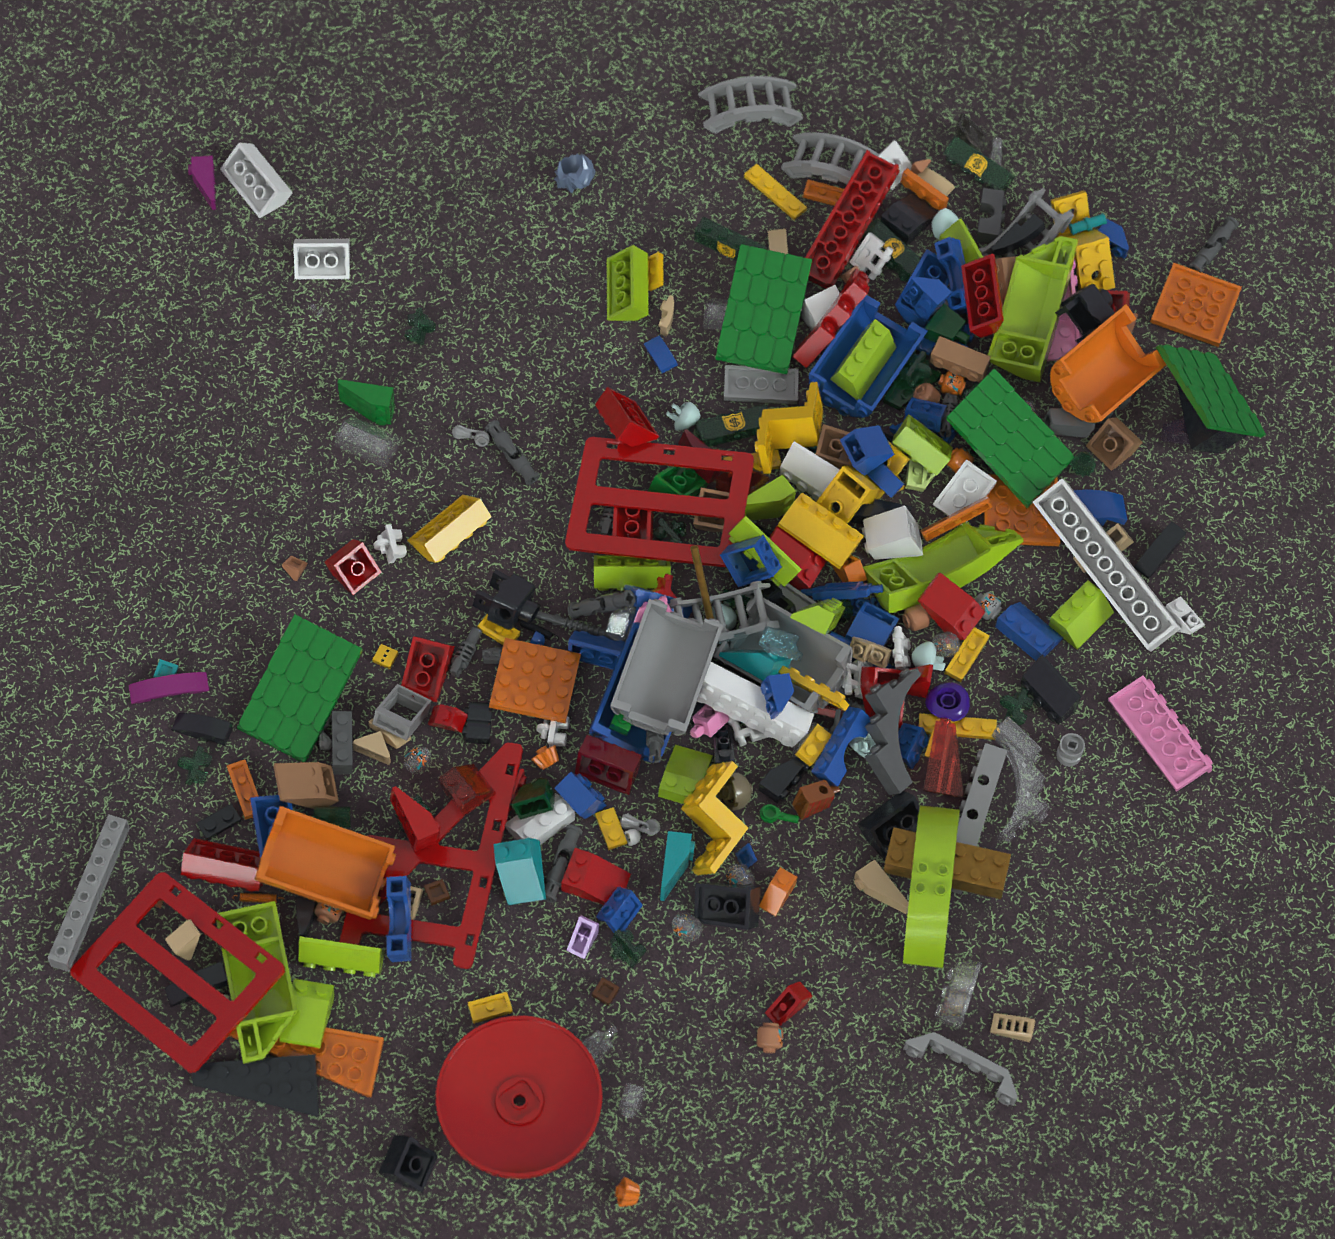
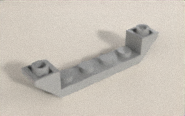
M935 1032L906 1041L903 1049L906 1050L907 1055L910 1057L922 1059L928 1045H930L933 1051L949 1055L950 1059L954 1062H963L969 1065L968 1068L970 1070L986 1074L987 1078L991 1081L1002 1082L995 1097L999 1098V1102L1004 1105L1011 1104L1014 1106L1018 1095L1008 1069Z

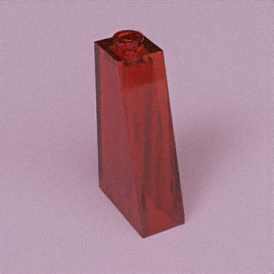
M940 718V721L936 720L934 724L923 791L962 798L963 787L956 725L951 723V719Z

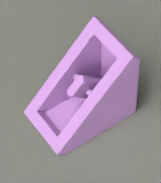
M580 915L566 951L585 959L598 935L599 924Z

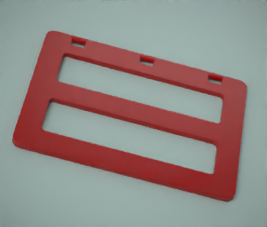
M590 437L586 440L565 545L571 551L694 564L690 549L691 546H694L693 544L587 533L591 507L593 505L722 518L724 519L720 546H697L702 565L726 567L720 554L728 545L733 544L729 540L730 536L728 533L745 517L754 457L746 452L649 442L631 447L628 444L622 445L611 438ZM607 444L618 445L617 449L607 448ZM664 450H673L675 453L674 455L664 454ZM721 456H730L732 461L721 460ZM602 459L723 471L733 474L729 497L726 500L596 486V480Z
M165 872L158 873L70 970L71 976L189 1073H194L200 1069L285 973V967L279 960ZM174 887L181 891L177 897L171 893ZM158 901H164L185 919H190L195 927L256 974L255 978L235 1000L230 1001L137 927V924ZM216 920L223 924L220 929L213 925ZM120 943L127 945L217 1018L193 1046L187 1044L97 970L100 964ZM260 953L267 958L263 963L256 959Z

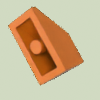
M852 555L840 569L831 564L842 582L867 580L861 560Z
M780 867L770 882L759 907L776 917L796 886L797 876Z

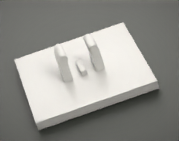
M895 140L878 155V157L890 163L899 165L900 172L892 184L891 190L901 182L903 171L907 168L911 170L912 164Z

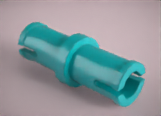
M1104 213L1091 218L1085 217L1082 221L1069 224V230L1072 235L1085 230L1091 231L1094 227L1107 224Z

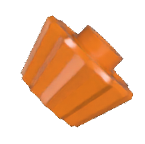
M546 745L536 751L537 755L531 759L542 770L559 761L556 746L554 745L549 748Z
M624 1177L615 1190L617 1204L619 1207L637 1204L640 1196V1186Z

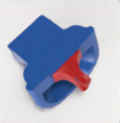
M665 574L664 578L658 577V585L654 590H647L632 585L624 586V591L631 590L636 599L633 606L636 608L632 624L639 607L644 602H648L649 599H659L661 596L666 595L667 603L669 604L671 599L677 598L671 590L672 575ZM692 606L682 608L683 617L687 619L691 612H693Z

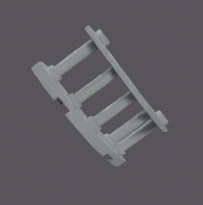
M748 76L706 87L705 90L698 93L699 97L709 102L711 117L703 122L704 128L713 133H719L726 128L736 125L735 122L745 120L746 123L761 121L762 118L771 119V122L792 126L803 119L802 113L791 107L789 92L797 86L786 79L769 76ZM746 90L749 106L736 108L733 92ZM753 90H766L768 105H756ZM773 92L782 95L784 107L775 104ZM726 95L729 109L718 114L715 99Z
M804 132L793 135V139L799 144L794 160L783 163L781 169L793 179L820 175L825 180L835 183L840 181L848 184L867 150L876 156L879 154L867 146L845 137L827 133ZM816 147L809 161L801 160L806 148ZM823 147L836 149L830 164L818 162ZM843 151L855 155L850 171L837 166Z
M1044 188L1037 192L1033 191L1028 197L1029 201L1009 227L984 248L981 247L979 250L983 257L992 254L991 247L1015 222L1021 226L1032 216L1031 213L1037 205L1049 214L1055 222L1050 230L1045 228L1041 233L1044 235V239L1038 246L1047 245L1054 241L1059 232L1064 233L1074 214L1070 211L1059 214L1041 199L1046 191ZM1031 242L1024 245L1030 252L1038 247L1037 245L1034 246ZM1012 252L1003 254L1005 257L1015 256Z
M755 581L746 588L709 596L710 603H713L716 619L720 624H723L717 644H722L723 641L732 642L748 638L747 635L754 633L759 635L780 628L778 621H770V618L767 617L761 590L769 588L770 583ZM750 593L755 595L760 617L759 624L752 626L748 624L742 599L743 595ZM674 598L670 600L668 605L671 609H674V612L679 613L681 617H683L682 608L692 606L694 619L703 624L699 606L703 605L702 598L689 600ZM731 598L735 599L741 625L739 629L729 631L726 628L720 602Z

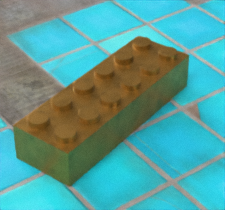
M893 827L884 865L885 873L911 879L916 832ZM956 842L952 888L1001 900L1011 854Z

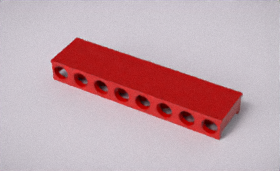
M869 150L866 151L805 257L812 259L808 280L826 289L836 284L900 172L898 164L890 163L872 154Z

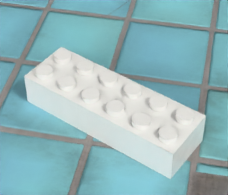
M710 662L697 702L705 703L715 711L722 712L731 719L740 721L749 728L756 729L764 733L765 736L774 738L783 745L794 747L808 733L814 717L813 713L788 701L783 711L775 719H771L770 714L766 710V700L760 686Z

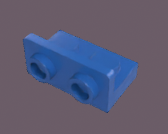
M911 397L905 409V418L910 414L929 430L940 432L941 422L947 411V405Z
M903 723L898 732L900 752L903 762L906 763L908 768L913 769L919 761L924 747L927 746L929 737L923 727Z
M617 887L596 917L598 920L606 922L614 934L621 936L643 905L633 891Z

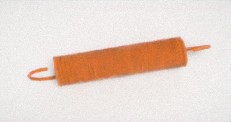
M240 893V902L275 901L277 903V895Z

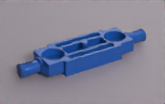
M863 581L826 583L825 586L802 589L801 592L806 596H812L813 600L832 598L838 600L868 597L872 593H883V585L863 584Z

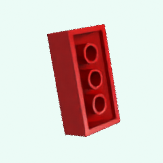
M992 253L961 265L970 332L980 338L996 333L1004 321L995 255Z
M609 387L605 389L595 406L599 410V415L605 419L604 423L610 427V432L616 436L615 440L617 442L633 447L658 439L659 435L636 401Z
M194 838L183 853L181 875L187 876L189 879H203L208 883H222L228 887H241L252 892L259 891L263 885L262 882L254 880L260 862L259 851Z

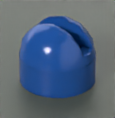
M536 631L530 643L543 646L545 638Z

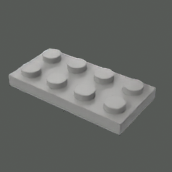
M725 365L724 400L797 404L799 369L789 368L786 375L748 366Z

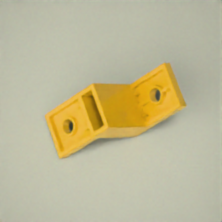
M1084 190L1051 200V207L1059 214H1064L1070 209H1074V217L1070 224L1082 221L1085 217L1090 218L1087 192ZM1069 225L1064 233L1059 232L1056 238L1063 236L1078 239L1074 258L1079 290L1089 284L1096 285L1098 289L1110 290L1115 288L1109 237L1095 228H1092L1091 231L1085 230L1072 235ZM1098 271V277L1092 279V273Z
M810 382L809 390H806L807 402H805L804 406L762 410V417H759L760 429H757L758 441H755V451L759 452L758 464L759 467H762L764 474H771L775 449H788L794 441L803 447L818 445L823 418V406L818 382Z
M889 442L895 455L888 459L887 467L893 474L898 476L910 459ZM842 466L816 502L848 524L862 504H873L875 499H880L885 492L868 475L864 476L853 466ZM834 502L840 505V510L837 513L832 510Z
M733 761L712 764L707 769V775L704 779H701L695 785V791L685 798V804L681 808L713 839L707 844L704 854L699 856L694 862L695 866L691 871L696 875L715 874L748 829L716 797L738 767Z

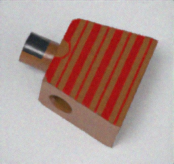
M826 780L800 787L792 805L800 819L803 820L829 808L834 797L839 796L841 792L839 787L829 786Z

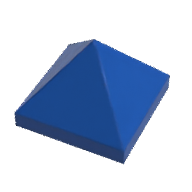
M747 843L735 853L743 871L758 861L750 843Z

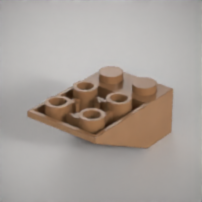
M319 762L273 764L280 801L316 810H324L339 801L331 765Z

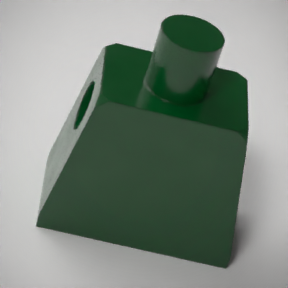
M943 303L925 327L927 333L924 338L937 343L939 336L953 342L957 340L966 345L970 335L963 332L965 320Z
M538 778L535 782L525 784L520 788L512 802V806L520 820L552 811L554 809L555 792L548 779Z

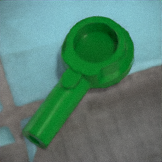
M772 804L764 805L759 812L761 820L765 823H774L778 819L798 824L799 816L780 812V809Z

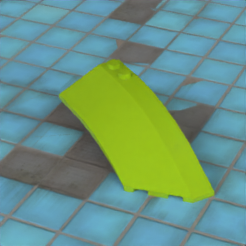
M1059 236L1053 242L1047 245H1040L1032 249L1030 253L1015 258L1002 308L1004 321L994 334L988 353L992 364L1022 379L1036 382L1041 381L1059 321V317L1055 312L1062 307L1061 303L1065 299L1078 239Z
M964 522L943 537L922 547V556L894 558L864 566L863 569L868 583L883 585V593H874L880 605L888 613H896L920 604L917 601L938 573H942L961 588L994 567L1023 542V538L1012 529H1006L1004 532L995 530L994 526L980 524L979 527H974L969 522Z
M275 901L218 913L279 960L285 967L283 976L236 1027L243 1064L264 1059L297 1012ZM216 920L218 929H220L223 926V924L220 921ZM222 948L231 1001H233L255 978L256 974ZM260 953L256 959L263 963L267 958Z

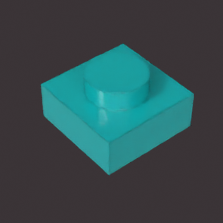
M160 659L153 678L177 674L179 666Z

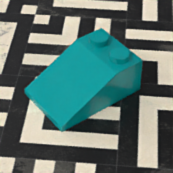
M737 649L720 652L719 654L723 659L762 681L769 675L780 674L779 670L781 667L788 668L792 660L786 656V652L780 649Z
M668 831L660 901H664L688 868L689 860L693 861L695 841H691L692 834Z
M526 838L493 844L495 864L507 904L515 905L546 900L540 840Z

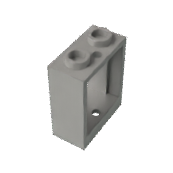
M397 684L375 710L372 724L407 741L429 714L432 700ZM397 702L417 712L412 721H409L391 712L390 709Z

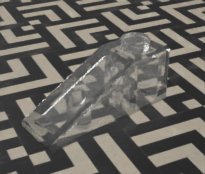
M623 606L619 610H614L611 613L605 634L609 635L613 640L623 641L630 631L636 608L633 606Z

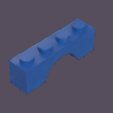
M948 237L934 244L938 260L944 266L950 282L949 290L952 293L947 298L949 308L961 315L967 312L961 265L966 263L960 240Z
M847 708L811 771L820 781L826 780L830 786L838 787L847 771L844 763V754L849 742L856 737L866 738L868 734L865 726L870 722V717L861 708Z
M407 876L386 877L390 916L389 933L387 935V956L391 962L411 961V883Z

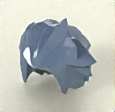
M578 153L565 157L558 164V168L555 171L557 176L554 180L557 182L558 188H566L570 193H573L574 189H583L589 186L595 175L592 161L587 156L579 155Z

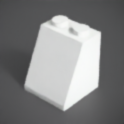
M836 285L803 300L800 316L811 331L840 294Z
M906 506L863 519L864 527L862 532L866 538L864 547L874 560L923 555L919 524Z

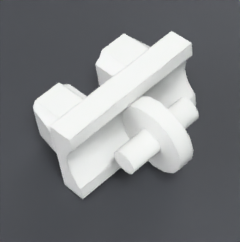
M388 524L385 525L386 530L377 536L378 540L374 542L373 546L375 550H380L381 554L386 553L388 564L394 563L397 558L405 557L407 550L405 545L396 544V542H401L402 540L401 529H392V525Z
M567 716L566 724L551 721L550 725L549 720L544 719L543 724H538L536 730L541 733L542 739H546L548 734L547 743L549 747L554 745L566 746L567 734L558 733V728L568 729L570 719Z

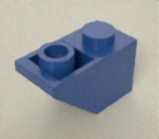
M1106 218L1107 224H1103L1098 231L1109 237L1112 254L1115 257L1125 259L1129 246L1123 228Z
M789 673L769 675L761 682V692L765 696L766 710L770 714L771 719H775L783 711L794 693Z

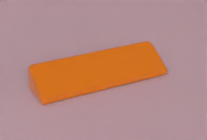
M985 496L923 528L920 532L925 541H929L993 507L989 497Z

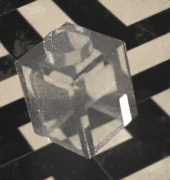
M626 1083L619 1104V1111L622 1112L623 1116L627 1118L639 1116L646 1096V1089Z

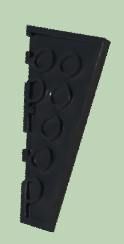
M316 1054L264 1058L244 1064L243 1060L204 1063L198 1071L192 1073V1083L194 1086L319 1117Z

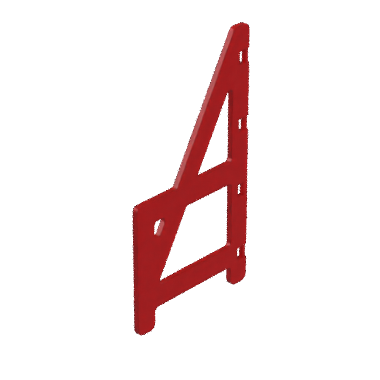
M505 743L435 817L441 826L437 843L414 852L410 841L368 835V837L395 846L393 853L396 854L393 865H389L385 871L383 878L386 879L383 890H379L378 896L381 899L378 907L387 898L386 877L408 876L418 864L473 872L460 926L455 927L411 920V941L455 948L453 964L458 968L469 969L474 962L476 947L496 869L493 844L502 843L518 769L523 755V748L520 744ZM508 765L514 766L512 776L506 774ZM492 791L479 849L472 851L440 846L439 842L486 792ZM495 821H501L499 831L493 830ZM481 877L488 878L486 888L479 887ZM347 912L339 942L360 945L364 934L387 937L390 916L377 914L375 919L369 920ZM468 935L474 936L472 946L466 945Z

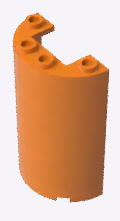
M1127 304L1122 306L1056 361L1051 368L1050 381L1052 393L1057 397L1066 412L1080 420L1089 423L1102 421L1166 366L1157 350L1145 354L1126 325L1136 320Z
M280 806L265 844L254 880L371 920L376 918L379 910L378 905L381 897L378 896V893L385 886L386 879L383 877L388 865H393L396 854L393 851L395 846Z

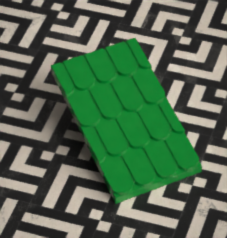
M743 244L740 245L715 360L787 375L812 259L752 246L749 247Z
M1158 345L1156 347L1176 379L1191 450L1221 453L1248 435L1261 438L1266 435L1256 414L1251 412L1245 398L1238 392L1230 374L1225 372L1219 358L1215 354L1210 352L1202 353L1198 350L1191 351L1183 347L1175 348L1171 345Z
M993 369L947 416L946 420L953 426L952 430L963 437L1024 506L1028 508L1074 460V456L1055 436V433L1014 391L1015 389Z
M295 614L281 638L280 644L268 664V668L254 691L237 729L305 763L363 652L362 648Z

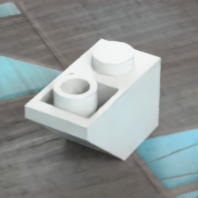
M1181 596L1166 605L1167 611L1181 627L1177 632L1192 634L1205 626Z

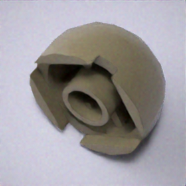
M733 772L717 796L720 801L723 798L726 807L733 812L748 805L753 788L743 774ZM733 799L734 803H730L727 800Z

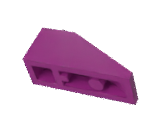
M213 156L191 157V164H188V173L192 175L193 182L212 210H216Z

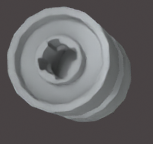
M1074 733L1064 735L1057 748V760L1064 766L1069 767L1078 764L1085 749L1083 738Z

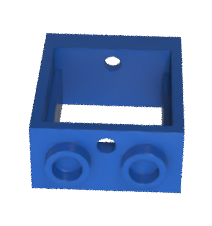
M764 535L728 545L720 554L738 587L774 577L782 567ZM754 548L765 567L750 572L739 552Z

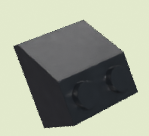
M394 1135L378 1173L391 1182L423 1193L438 1154L411 1136Z

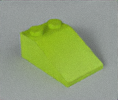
M783 475L779 476L748 495L745 516L752 521L778 518L781 515H785L795 501L796 490Z
M675 744L659 786L658 797L685 804V798L695 791V785L707 775L706 771L710 766L713 755Z
M294 979L292 987L297 1012L280 1035V1042L320 1048L334 1001V985Z

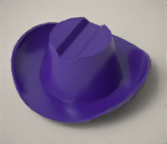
M946 682L935 686L930 690L925 700L926 706L932 714L948 721L963 719L970 708L968 692L964 687L954 682Z

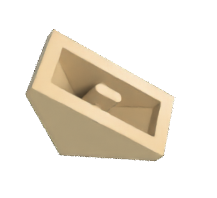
M381 731L353 741L354 751L387 765L390 764V754Z
M189 919L165 940L176 955L186 960H191L201 934Z

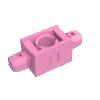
M706 704L692 717L694 726L690 730L691 736L699 738L705 734L712 737L729 721L728 715L715 711Z

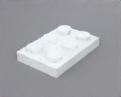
M966 459L935 500L933 506L949 516L987 496L997 481Z

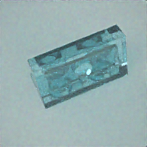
M768 626L765 627L759 644L767 653L801 661L803 656L796 645L799 640L797 634Z

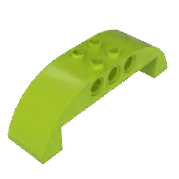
M920 805L903 964L943 968L960 810Z

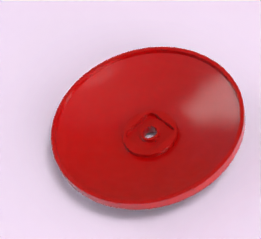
M533 1016L502 1017L484 1023L470 1031L448 1054L437 1080V1115L443 1133L450 1145L465 1161L475 1168L502 1178L527 1179L538 1177L566 1165L584 1149L591 1139L599 1122L602 1108L601 1078L596 1063L588 1049L574 1034L564 1027L549 1020ZM516 1097H523L525 1103L522 1106H517L514 1104V1099Z

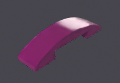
M206 672L161 676L129 685L131 704L147 702L156 698L209 691Z

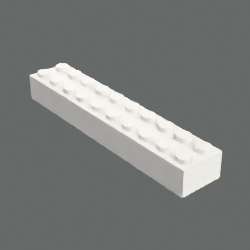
M1064 479L1059 480L1033 501V504L1147 650L1152 652L1181 629Z

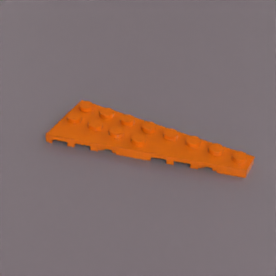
M235 1028L229 1036L239 1040L237 1028ZM326 1028L320 1048L280 1042L279 1037L269 1051V1054L276 1057L316 1054L317 1075L371 1098L384 1038Z

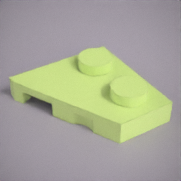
M910 459L907 465L905 488L923 492L935 477V474L928 473L923 468V465L919 462L915 463Z

